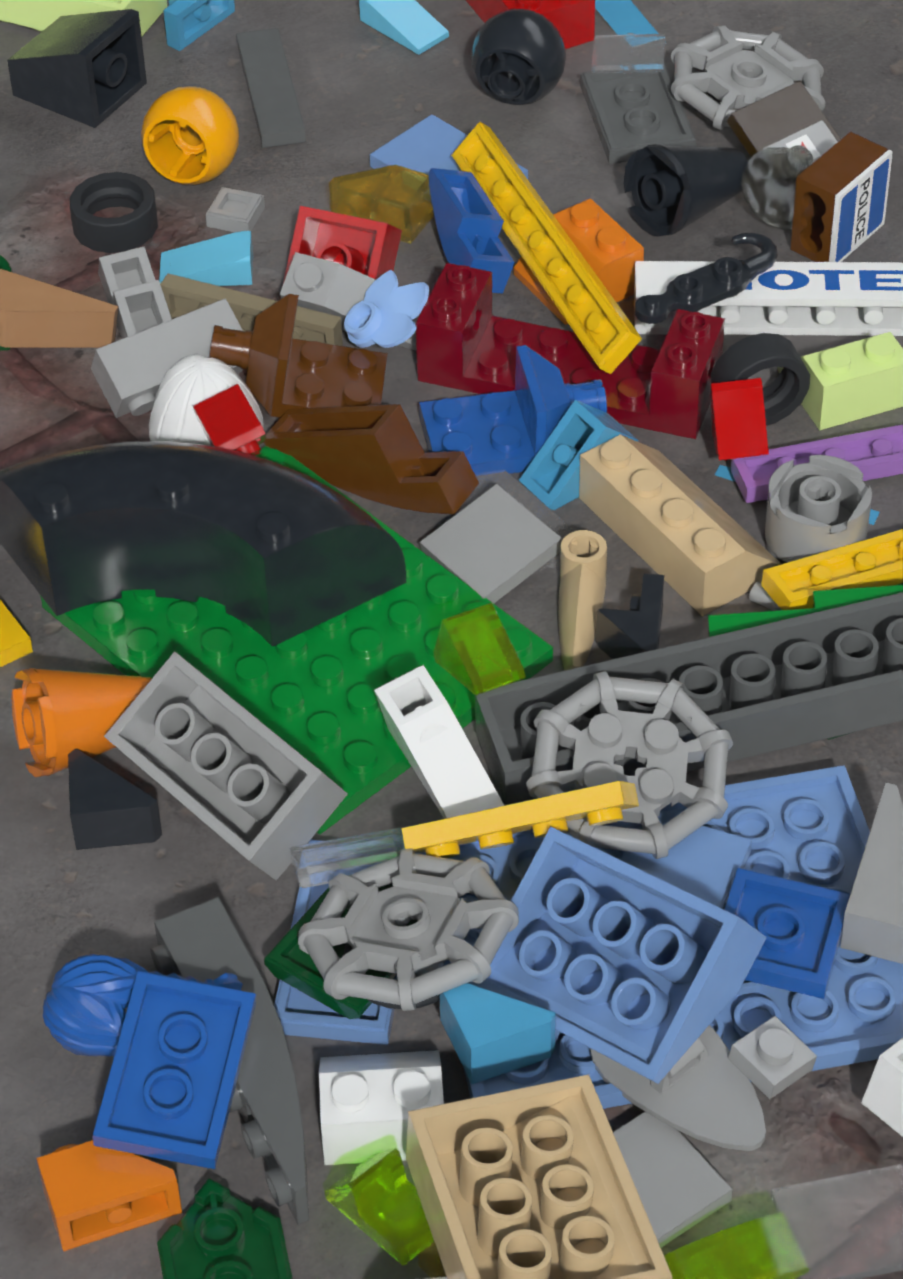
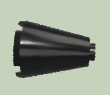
M652 144L631 154L625 166L624 191L625 193L631 191L635 206L629 207L632 217L644 231L653 236L673 235L744 191L750 181L751 168L744 154L736 148Z

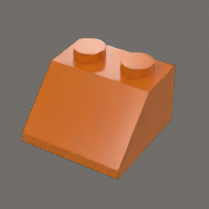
M591 198L553 214L616 303L633 296L635 261H644V247ZM521 257L513 267L514 275L563 324L567 325L568 322Z

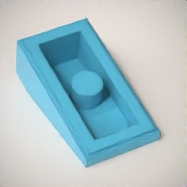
M359 0L360 21L418 55L449 37V31L415 0Z
M251 231L235 232L161 252L160 284L169 273L216 286L252 285L253 246Z

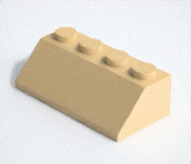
M620 434L580 454L579 498L657 574L665 575L664 580L701 616L751 591L757 581L762 582L764 569L781 565L771 553L659 450Z

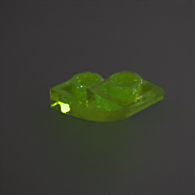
M783 1212L724 1229L664 1255L672 1274V1279H795L810 1272Z

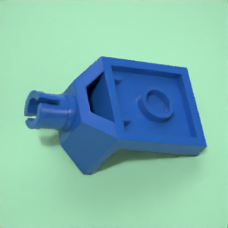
M516 346L515 391L419 402V418L428 451H464L477 478L525 472L574 400L607 413L605 388L602 387L603 382L601 379L586 383L564 384L558 367L528 346Z

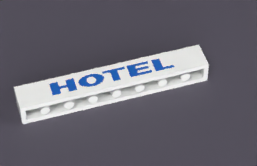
M635 261L634 328L639 334H667L677 312H670L666 320L661 323H643L635 316V303L639 298L646 295L664 294L668 284L679 275L688 274L715 261ZM775 262L767 271L757 275L748 284L746 289L737 296L726 298L698 312L725 318L724 335L771 333L779 335L876 336L891 332L893 336H903V263Z

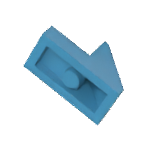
M169 0V6L163 10L167 45L178 51L184 49L235 12L234 0Z

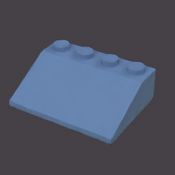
M550 826L511 899V902L517 906L519 911L517 927L508 932L490 964L491 975L480 984L472 981L468 983L555 1012V1030L659 1084L738 993L767 937L740 917Z

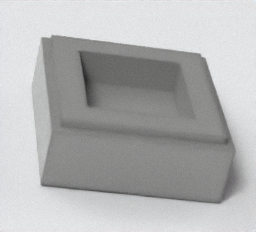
M222 187L206 213L207 227L230 232L252 231L265 209L264 195Z

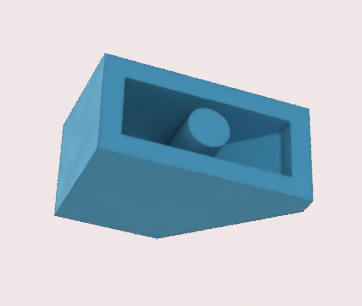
M574 400L519 481L549 509L556 510L579 497L580 454L620 434L637 442L639 440L608 413Z

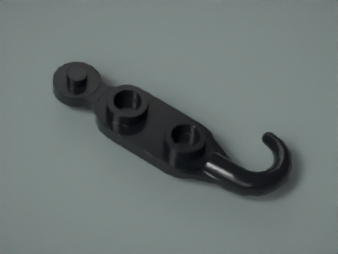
M741 233L735 235L731 239L733 244H752L760 248L762 252L744 260L723 257L693 272L679 275L668 284L664 294L646 295L639 298L635 303V316L643 323L657 324L666 320L669 313L677 311V309L698 312L726 298L737 296L746 289L748 284L757 275L764 273L774 265L778 257L777 246L770 238L763 234Z

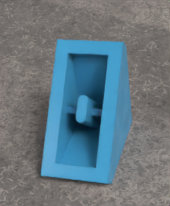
M469 983L439 994L440 1020L471 1084L551 1058L555 1050V1012Z

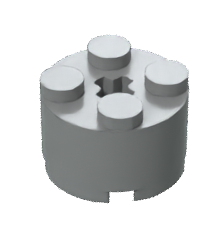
M811 455L808 463L793 466V459L782 464L773 473L768 487L765 538L767 551L776 559L788 563L867 540L872 490L863 481V473L858 467L834 456Z

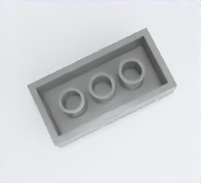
M176 652L170 656L104 736L248 861L276 881L348 795L323 772Z

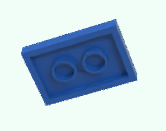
M138 971L94 1128V1146L215 1169L256 1007V994Z

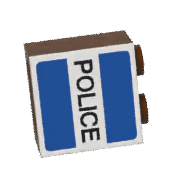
M850 131L800 173L796 179L790 250L814 262H842L885 223L893 151Z

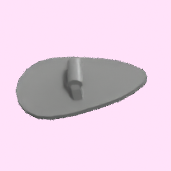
M710 1025L659 1084L590 1048L595 1069L605 1083L614 1085L622 1091L624 1098L667 1125L697 1140L722 1148L752 1151L761 1147L764 1143L766 1128L763 1110L756 1091L750 1080L728 1059L730 1050Z

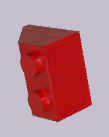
M300 206L284 281L295 252L342 264L377 280L387 271H394L402 230L384 222Z

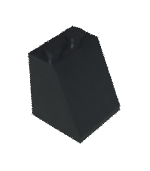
M133 9L60 16L7 60L13 96L93 128L101 124L147 84L139 11Z

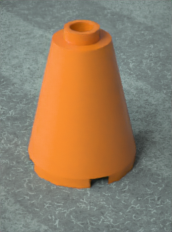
M36 668L16 672L15 678L23 680L22 688L12 689V715L19 750L30 748L35 762L25 763L28 771L35 778L50 776L68 768V754L76 748L91 758L116 748L104 736L152 678Z

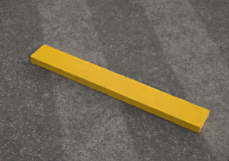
M479 122L451 156L462 171L472 172L503 219L502 229L598 367L611 374L642 340V337L492 129Z

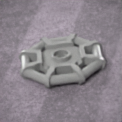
M725 25L715 26L712 33L689 44L680 43L674 48L671 53V59L674 63V82L671 86V92L677 101H686L713 121L714 128L723 130L724 127H730L726 121L731 113L794 84V81L802 82L820 110L823 111L825 100L821 94V77L823 76L824 69L818 60L808 59L781 40L782 35L772 32L770 35L733 31L729 30ZM692 68L704 70V72L692 73ZM704 92L710 93L712 96L721 101V104H718Z
M604 671L594 674L593 681L552 709L541 710L534 720L537 736L532 777L528 779L526 785L531 797L542 798L615 781L634 783L639 806L622 810L623 820L621 821L640 823L642 830L605 826V824L589 826L588 818H582L567 822L568 832L574 838L595 848L652 854L655 859L667 857L669 849L712 818L720 819L723 817L728 808V803L724 799L728 750L733 746V741L729 731L720 730L685 693L683 683L672 679L669 683L610 677ZM617 700L657 705L653 714L618 710ZM599 704L601 714L594 716L588 727L580 731L570 724ZM672 712L697 737L696 739L685 743L679 737L677 727L669 721ZM558 744L574 750L572 770L558 772L555 770ZM624 757H632L641 762L645 768H637L635 776L624 775L623 766L616 765L615 763L618 760H623ZM704 761L702 787L699 788L686 783L687 763ZM678 802L687 807L686 810L662 826L658 819L660 810L670 803L672 807Z
M413 848L401 849V854L397 857L349 876L339 873L329 881L330 891L314 917L300 928L298 945L302 951L309 954L324 979L325 992L333 998L342 1000L351 996L401 1005L402 1011L416 1010V1004L468 982L472 981L480 984L491 975L490 964L507 933L514 930L519 923V911L513 902L506 900L490 877V869L486 862L476 857L461 861L416 854ZM391 883L393 884V887H390L380 892L378 891V888L384 887ZM466 893L475 894L478 901L466 903L463 898L461 900L459 898ZM345 909H349L345 918H340ZM411 920H417L416 923L406 926ZM483 928L473 946L464 940L469 929ZM349 943L352 950L339 959L333 946ZM449 960L451 962L444 966V961ZM369 969L395 973L398 980L366 975L365 973Z

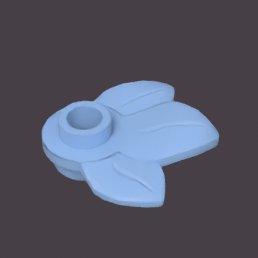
M392 270L384 273L367 289L364 301L355 304L347 313L344 328L348 333L349 340L361 348L369 347L373 344H378L382 348H390L408 340L417 329L413 319L419 316L428 300L429 286L425 282H419L398 287L396 274Z

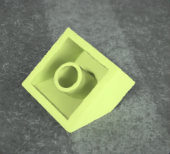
M891 332L800 356L810 373L809 390L801 405L819 431L903 407V348ZM777 367L778 372L781 373L783 367Z

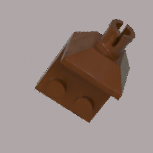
M288 294L258 314L255 318L253 331L228 329L219 325L214 326L210 358L219 359L227 365L247 369L246 384L270 416L281 418L288 409L381 405L388 353L325 344L317 341L293 339L299 295Z

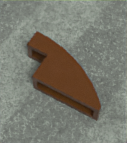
M400 404L288 409L266 434L264 442L267 447L291 455L326 482L339 489L367 500L400 509L424 513L455 514L479 484L464 451L424 452Z

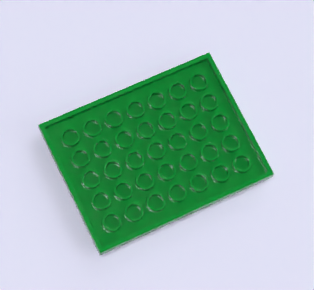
M265 446L260 450L261 454L257 457L301 472L330 487L369 514L396 540L403 552L407 583L274 647L250 626L227 614L224 605L200 597L197 602H191L175 598L156 597L155 590L122 591V598L93 603L59 616L55 615L41 595L40 597L42 608L124 675L153 678L170 656L176 652L348 793L316 832L321 835L412 767L387 728L374 691L375 689L424 665L463 729L476 719L475 691L530 679L553 662V646L490 600L482 598L468 584L294 457Z

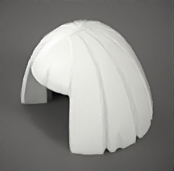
M195 354L178 361L163 377L156 393L150 416L149 438L150 441L211 446L193 411V406L236 384H239L264 429L263 416L251 390L231 367L219 359L206 358Z

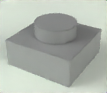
M774 1016L732 1044L728 1059L762 1093L771 1099L812 1071L817 1055Z

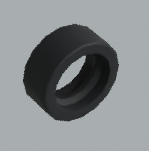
M111 172L87 178L75 187L69 198L73 233L82 245L93 251L117 253L140 247L153 237L158 228L154 189L146 180L134 174ZM110 207L134 209L132 213L115 218H103L93 215L97 211Z
M760 333L745 337L731 345L718 358L711 372V384L745 380L763 369L783 367L780 375L774 382L763 389L767 426L789 416L803 402L810 386V373L790 340L779 334Z

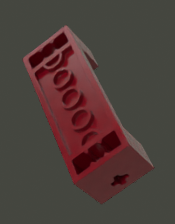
M446 263L416 321L418 381L481 395L515 391L516 346L526 345L560 369L564 384L586 383L601 379L603 382L602 387L605 388L607 413L618 423L696 440L711 403V372L718 358L723 354L725 318L677 309L661 350L636 345L619 366L609 374L598 367L575 332L493 316L491 271Z

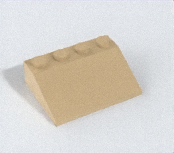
M589 1074L408 1111L406 1160L447 1279H672L668 1264Z

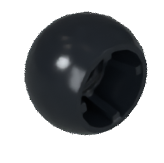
M528 9L504 10L488 19L477 32L471 50L474 76L481 87L495 99L512 105L534 103L548 95L560 81L566 61L565 46L558 29L545 16Z

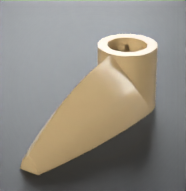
M588 530L569 533L563 538L560 545L558 628L564 671L585 665L596 636L597 611L603 607L607 544L601 535Z

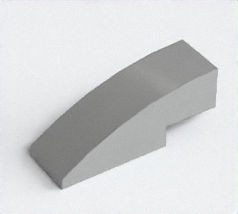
M145 247L99 257L98 274L108 303L118 306L116 325L122 339L172 320L160 282L155 280Z

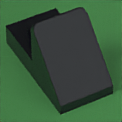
M644 573L641 594H631L630 610L598 609L596 643L611 659L659 649L665 575Z

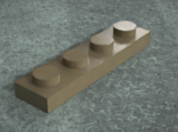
M169 273L160 284L172 319L226 298L243 331H253L256 316L278 302ZM297 306L293 339L343 346L341 317Z

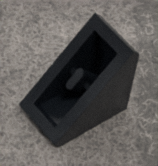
M77 748L68 754L70 818L76 850L152 843L162 836L158 802L155 798Z

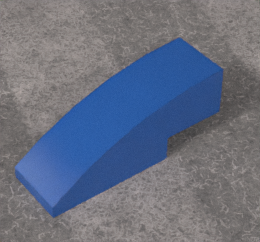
M431 168L428 178L436 227L448 263L491 271L492 293L503 294L515 263L498 238L504 222L472 172Z

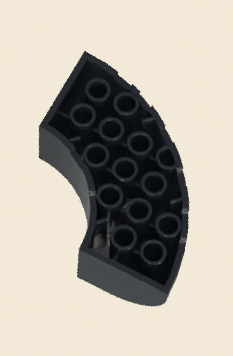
M167 441L120 442L58 451L22 461L0 470V544L56 616L93 603L122 598V591L155 590L156 597L175 598L191 602H197L200 597L220 603L225 606L227 614L250 626L274 647L407 583L405 558L399 544L369 514L337 491L308 475L276 462L243 452L202 444Z

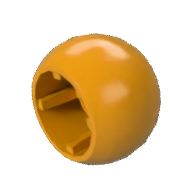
M196 86L177 87L157 98L144 116L141 131L142 146L150 164L165 178L183 185L203 184L212 181L226 171L233 161L239 145V128L231 108L214 92Z

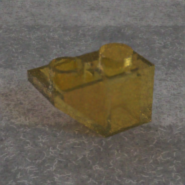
M390 165L333 177L329 182L331 212L388 223L401 229L400 241L409 244L415 240L434 216L428 175L398 165Z

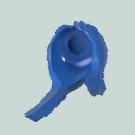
M96 954L80 956L66 963L55 974L51 991L46 993V999H44L43 1003L44 1023L56 1041L64 1049L76 1055L114 1057L126 1015L125 1008L129 1005L137 972L165 975L158 971L148 972L127 958H115ZM175 973L166 975L167 977L240 991L243 985L238 980L237 975L232 973H225L214 980L206 979L204 982L192 976L184 978Z

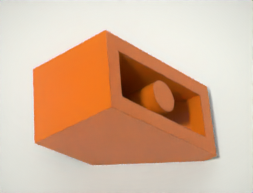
M93 1140L79 1145H64L50 1154L36 1158L44 1194L63 1252L182 1213L178 1183L174 1170L133 1153L94 1146Z

